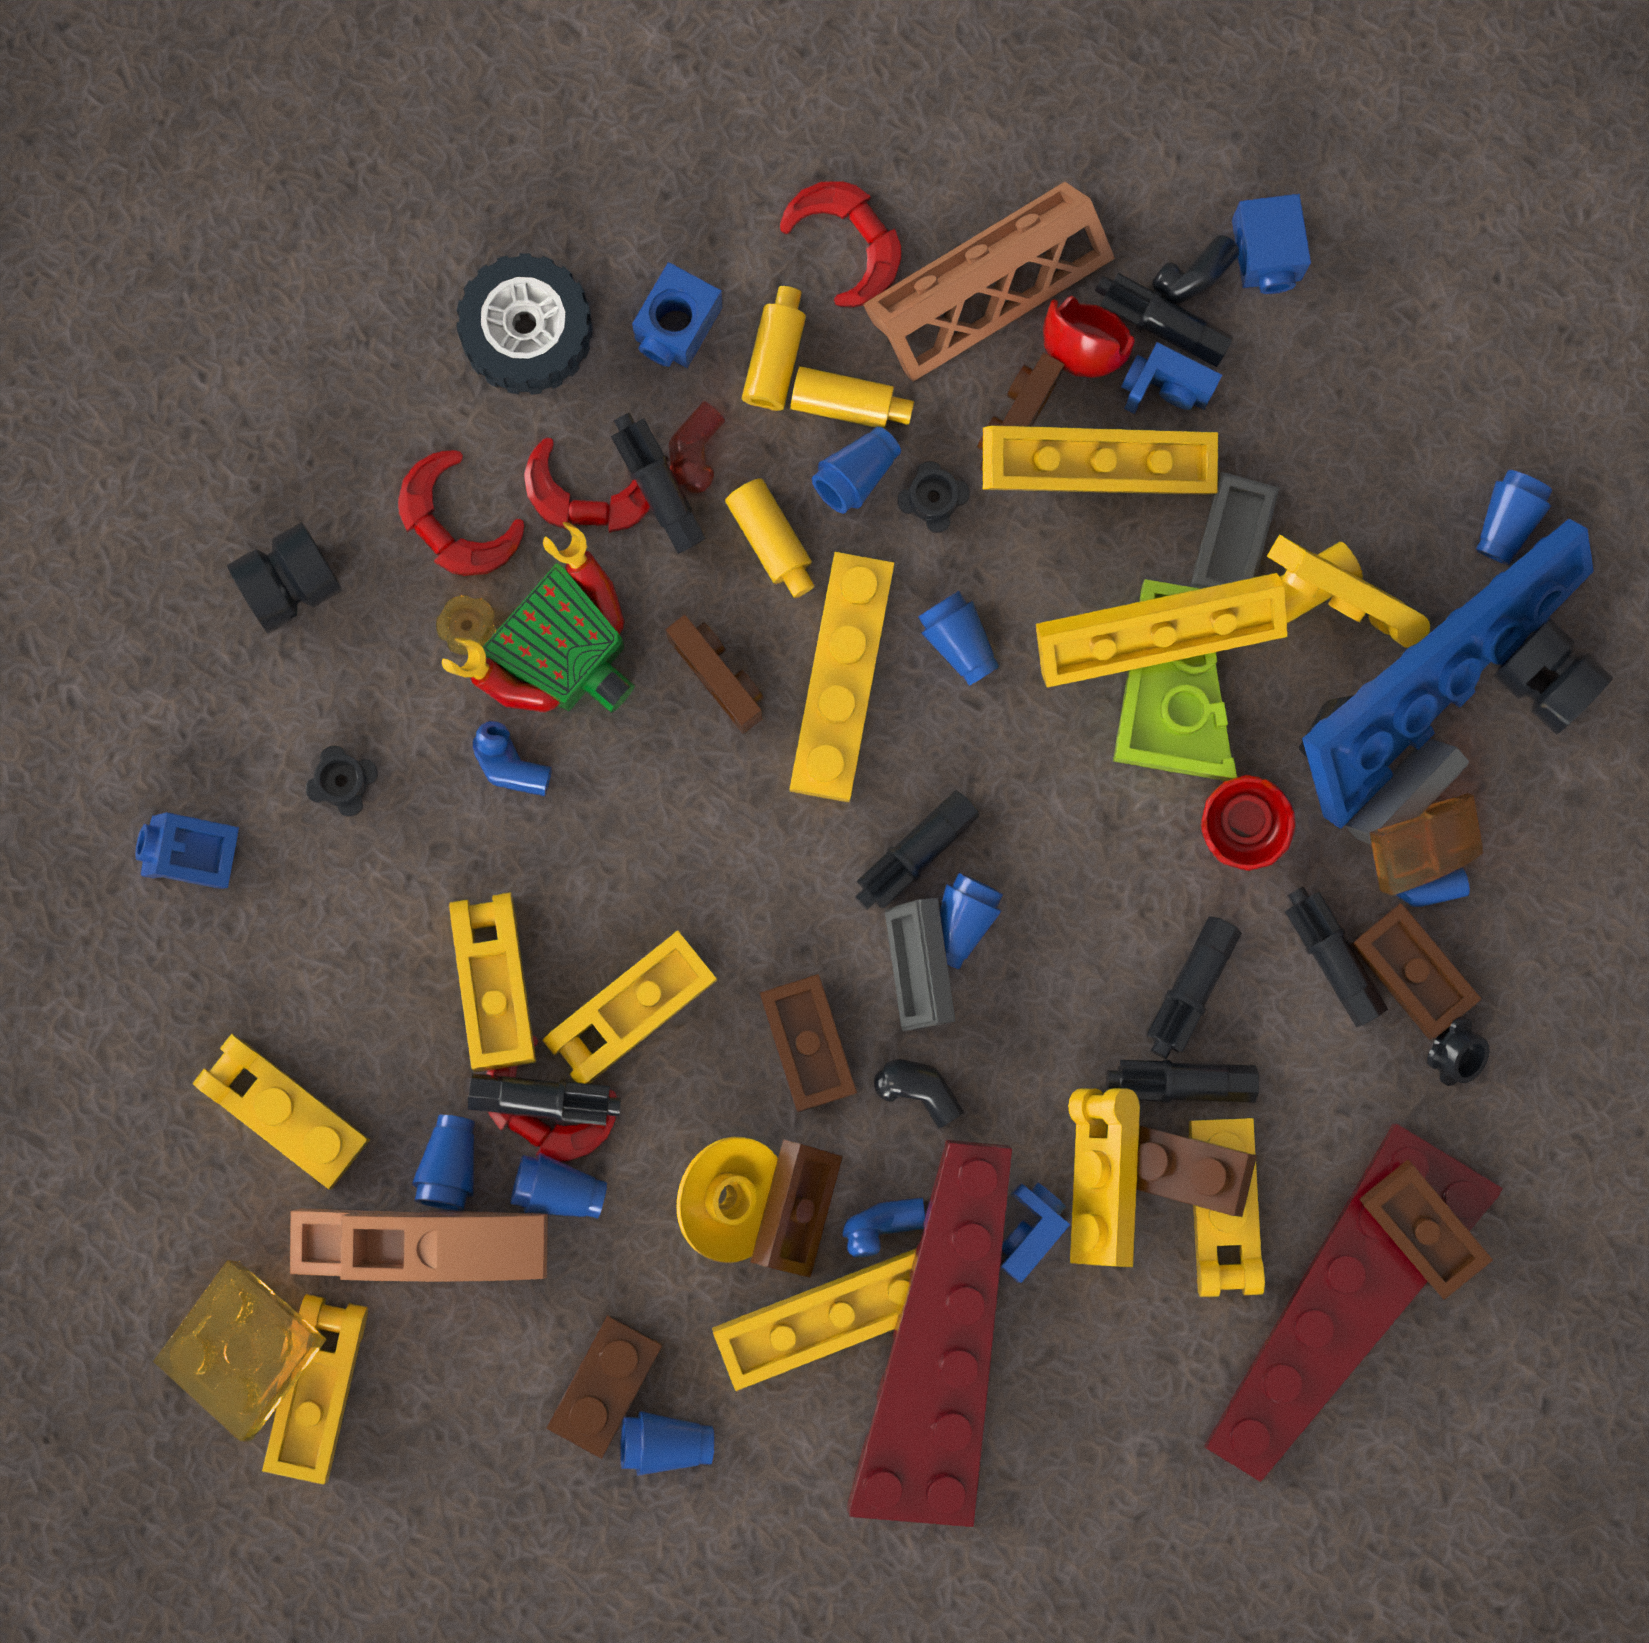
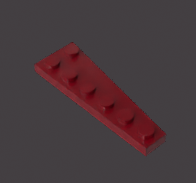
M1392 1124L1204 1445V1448L1259 1482L1266 1477L1428 1282L1359 1199L1406 1160H1409L1470 1232L1503 1190L1502 1187L1398 1124Z
M946 1140L923 1224L924 1231L921 1242L917 1246L910 1271V1282L903 1308L898 1316L894 1330V1341L885 1374H882L876 1396L877 1403L869 1433H866L848 1499L847 1512L849 1517L974 1527L1012 1148L1009 1145Z

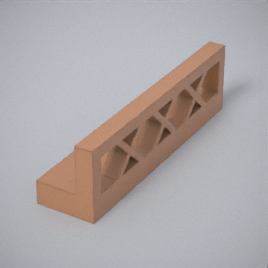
M1063 182L865 302L863 305L874 326L889 338L904 372L914 382L1114 260L1115 257L1091 198L1068 183ZM1085 228L1093 250L1074 262L1061 260L1060 256L1067 238ZM1029 261L1042 265L1033 287L1023 293L1009 290L1017 268ZM978 292L991 295L986 312L982 318L972 324L958 321L966 299ZM925 324L939 326L940 330L934 347L915 358L905 336Z

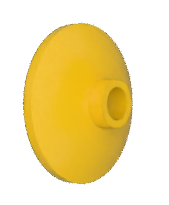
M746 1137L723 1138L700 1151L687 1167L678 1190L677 1217L680 1229L689 1245L704 1257L724 1263L739 1262L752 1257L778 1157L766 1145ZM725 1187L727 1196L725 1200L721 1204H719L720 1194Z

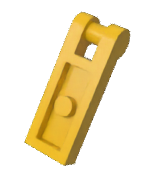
M1280 534L1267 557L1287 569L1281 580L1313 598L1319 588L1333 595L1328 605L1358 622H1361L1365 613H1368L1371 625L1382 633L1390 635L1393 640L1403 647L1409 648L1417 644L1430 633V623L1420 612L1409 607L1393 595Z
M511 892L492 895L493 902L470 905L469 900L449 903L471 1069L474 1073L536 1063L517 931V919ZM496 926L498 940L475 943L474 929Z
M677 930L552 1030L542 1041L553 1055L560 1052L573 1069L569 1075L575 1083L590 1084L611 1065L714 984L717 978ZM592 1025L595 1026L607 1042L593 1054L579 1037Z
M231 1033L220 1047L224 1054L210 1071L204 1068L194 1080L193 1085L213 1101L220 1104L319 1183L332 1190L370 1139L242 1039ZM243 1068L257 1077V1080L244 1096L230 1087V1084Z
M1080 1088L1072 1093L1068 1105L1070 1117L1076 1123L1070 1263L1133 1267L1140 1117L1139 1100L1135 1092L1128 1088H1113L1105 1093L1096 1088Z
M1254 1118L1189 1121V1138L1256 1155ZM1255 1162L1243 1217L1231 1216L1193 1205L1197 1285L1200 1297H1219L1220 1290L1242 1289L1243 1295L1264 1294L1265 1276L1261 1258ZM1239 1245L1240 1264L1219 1265L1217 1246Z
M306 1294L303 1298L295 1327L262 1471L325 1485L330 1477L359 1346L367 1321L368 1307L349 1303L346 1309L325 1305L326 1299L323 1297ZM319 1329L339 1334L335 1352L314 1348Z

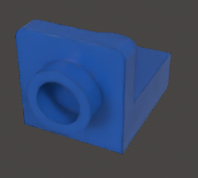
M1157 342L1148 359L1140 355L1136 356L1122 383L1121 388L1131 392L1124 409L1135 414L1150 384L1161 388L1159 395L1168 403L1184 410H1191L1193 405L1205 410L1222 375Z
M168 812L154 815L151 818L150 825L144 824L137 839L135 856L136 860L143 861L141 876L153 879L163 877L219 889L228 888L239 827Z
M1021 1183L1011 1193L1013 1197L1039 1218L1032 1227L1022 1220L1002 1244V1252L1007 1257L1000 1264V1268L1017 1283L1023 1282L1070 1226L1060 1216L1066 1206L1040 1183H1037L1032 1190H1029Z

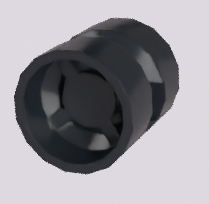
M302 522L272 539L271 553L265 554L256 549L227 564V568L237 587L268 634L297 616V604L301 601L314 608L343 591L321 551Z
M1549 618L1523 642L1493 676L1518 699L1529 696L1533 700L1532 712L1557 735L1601 694L1612 681L1613 676L1589 654L1580 656L1574 654L1573 647L1575 641ZM1544 666L1558 673L1551 681L1541 670Z

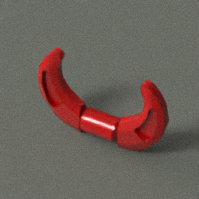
M844 181L819 182L801 190L791 200L783 213L780 230L783 234H788L800 220L812 214L825 213L838 216L841 219L849 216L851 222L870 245L866 248L867 270L862 280L854 288L836 295L834 302L839 307L864 306L865 302L889 289L895 282L901 263L900 241L895 228L887 232L888 230L867 203L871 196L862 189Z
M547 437L543 439L529 456L524 473L527 497L540 517L551 525L568 530L563 525V522L606 526L609 524L608 531L611 533L629 529L637 524L651 509L636 480H633L630 486L620 493L611 496L610 504L608 502L573 500L570 502V493L559 487L553 481L549 472L548 462L554 447L552 438Z
M457 450L441 451L418 461L403 479L398 499L399 515L407 533L414 529L438 556L434 563L453 574L462 576L488 574L505 565L520 546L524 533L523 520H514L509 530L494 541L479 543L460 538L455 542L451 534L432 514L435 511L433 488L439 476L449 467L460 463L463 460V455Z
M533 1036L535 1048L538 1044V1039L535 1036ZM518 1066L488 1070L486 1075L516 1077ZM610 1090L609 1097H617L616 1093ZM488 1112L501 1131L508 1125L510 1130L522 1136L536 1148L540 1147L536 1156L542 1153L560 1162H568L591 1154L607 1140L616 1121V1116L607 1115L606 1126L581 1123L568 1126L556 1125L551 1130L550 1126L537 1117Z

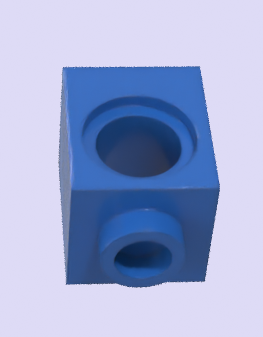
M1300 194L1240 201L1232 218L1235 243L1239 248L1238 263L1242 288L1259 286L1260 292L1263 294H1276L1293 289L1296 286V281H1302L1311 264Z
M668 262L632 323L635 340L641 343L638 348L639 351L650 360L662 366L670 367L672 362L675 361L688 368L723 308L721 290ZM671 311H681L691 318L689 325L677 332L667 331L659 325L660 319Z

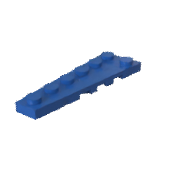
M1568 519L1550 535L1541 538L1533 549L1505 572L1496 575L1488 586L1461 608L1450 613L1442 624L1420 642L1410 646L1397 661L1374 680L1365 683L1352 698L1329 717L1320 720L1302 738L1320 807L1325 819L1340 829L1347 824L1394 776L1388 766L1409 745L1419 750L1435 734L1430 724L1451 702L1461 707L1475 693L1474 687L1479 681L1481 671L1490 662L1502 665L1523 644L1530 633L1537 630L1594 572L1587 528Z

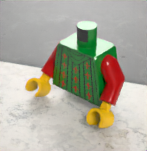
M563 522L565 528L572 535L569 547L558 551L555 544L546 536L543 540V546L558 561L567 563L565 569L556 563L483 647L472 640L461 637L455 638L454 640L458 644H462L467 648L468 660L464 666L459 667L454 662L443 658L442 666L447 672L471 677V682L476 687L508 708L546 713L560 706L569 712L587 692L608 711L613 713L624 703L635 687V684L611 665L625 648L620 636L624 628L625 619L613 582L591 552L586 551L587 543L584 534L571 523Z

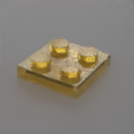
M227 1260L153 1362L239 1441H252L327 1339L240 1261Z

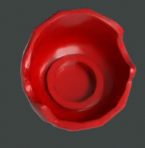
M1074 296L1067 297L1058 308V301L1055 299L1051 301L1043 326L1044 347L1049 356L1065 364L1064 371L1078 377L1097 378L1112 373L1128 360L1135 338L1130 334V330L1117 314L1097 305L1078 303Z
M1244 775L1224 781L1206 799L1201 827L1204 840L1218 861L1224 865L1251 871L1273 865L1289 850L1296 832V818L1292 804L1280 787L1268 779ZM1230 826L1250 836H1240Z

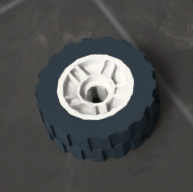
M519 253V256L510 258L506 255L497 258V262L487 266L486 264L477 271L478 275L472 281L469 280L463 289L465 294L463 299L458 301L456 310L459 316V322H456L458 336L464 353L478 375L481 373L485 376L487 383L496 388L498 386L506 388L508 393L518 395L519 392H530V395L542 393L541 390L550 387L555 389L563 384L562 381L569 375L573 377L580 369V362L583 358L586 359L589 353V340L593 336V325L585 292L580 283H576L573 280L572 273L564 266L560 268L555 265L554 261L545 256H542V258L532 257L531 253ZM528 314L529 319L536 323L534 330L530 333L521 334L514 329L521 321L520 315Z

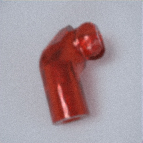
M705 401L695 409L672 435L668 445L670 468L679 485L684 484L690 493L695 494L705 491L714 480V470L705 464L706 454L704 445L725 423L723 416Z

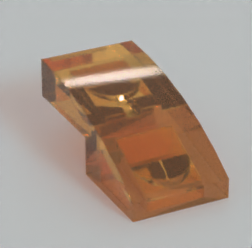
M1469 793L1431 804L1419 817L1369 832L1380 891L1391 896L1443 877L1465 866L1484 853L1474 795Z

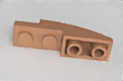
M299 1208L291 1211L290 1274L340 1276V1280L450 1282L547 1278L548 1214L447 1210L392 1212Z

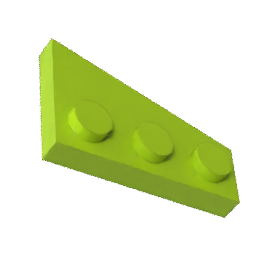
M1145 579L1142 584L1139 602L1198 590L1199 588ZM1216 652L1128 671L1113 762L1222 781L1237 778L1234 757H1231L1226 728L1228 721L1225 703L1222 702L1216 668Z

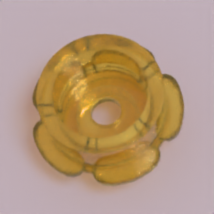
M467 595L456 596L447 601L441 614L438 615L436 631L441 640L447 641L448 648L452 652L459 655H468L467 648L462 644H458L454 639L465 638L475 641L483 647L496 632V627L492 623L495 613L490 604L481 598L474 599ZM464 620L472 622L470 630H463L461 628V623Z

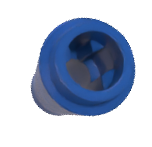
M877 426L870 433L865 434L818 463L819 471L812 477V484L823 501L835 511L844 514L851 507L858 509L893 464L894 460L901 454V448L896 439L887 430Z
M1508 470L1503 481H1495L1480 535V542L1476 551L1501 564L1509 565L1513 556L1517 554L1551 508L1547 501L1553 490L1548 485L1518 471Z
M957 591L918 616L926 629L921 634L959 675L964 677L969 686L1000 666L994 658V652L973 600L967 603L960 591Z
M958 873L953 886L946 884L939 910L947 965L956 969L961 968L964 960L969 957L1002 912L997 907L1003 893L962 873Z
M438 1115L436 1127L433 1129L412 1181V1186L417 1188L415 1202L443 1210L463 1211L465 1209L466 1198L474 1195V1121L454 1115Z
M539 1153L537 1158L523 1155L515 1177L510 1204L524 1207V1213L575 1217L589 1216L598 1219L606 1195L607 1182L597 1180L591 1175L542 1153Z
M643 1411L639 1412L638 1417L623 1418L620 1439L622 1469H636L637 1475L640 1476L699 1466V1464H712L714 1455L713 1426L700 1425Z

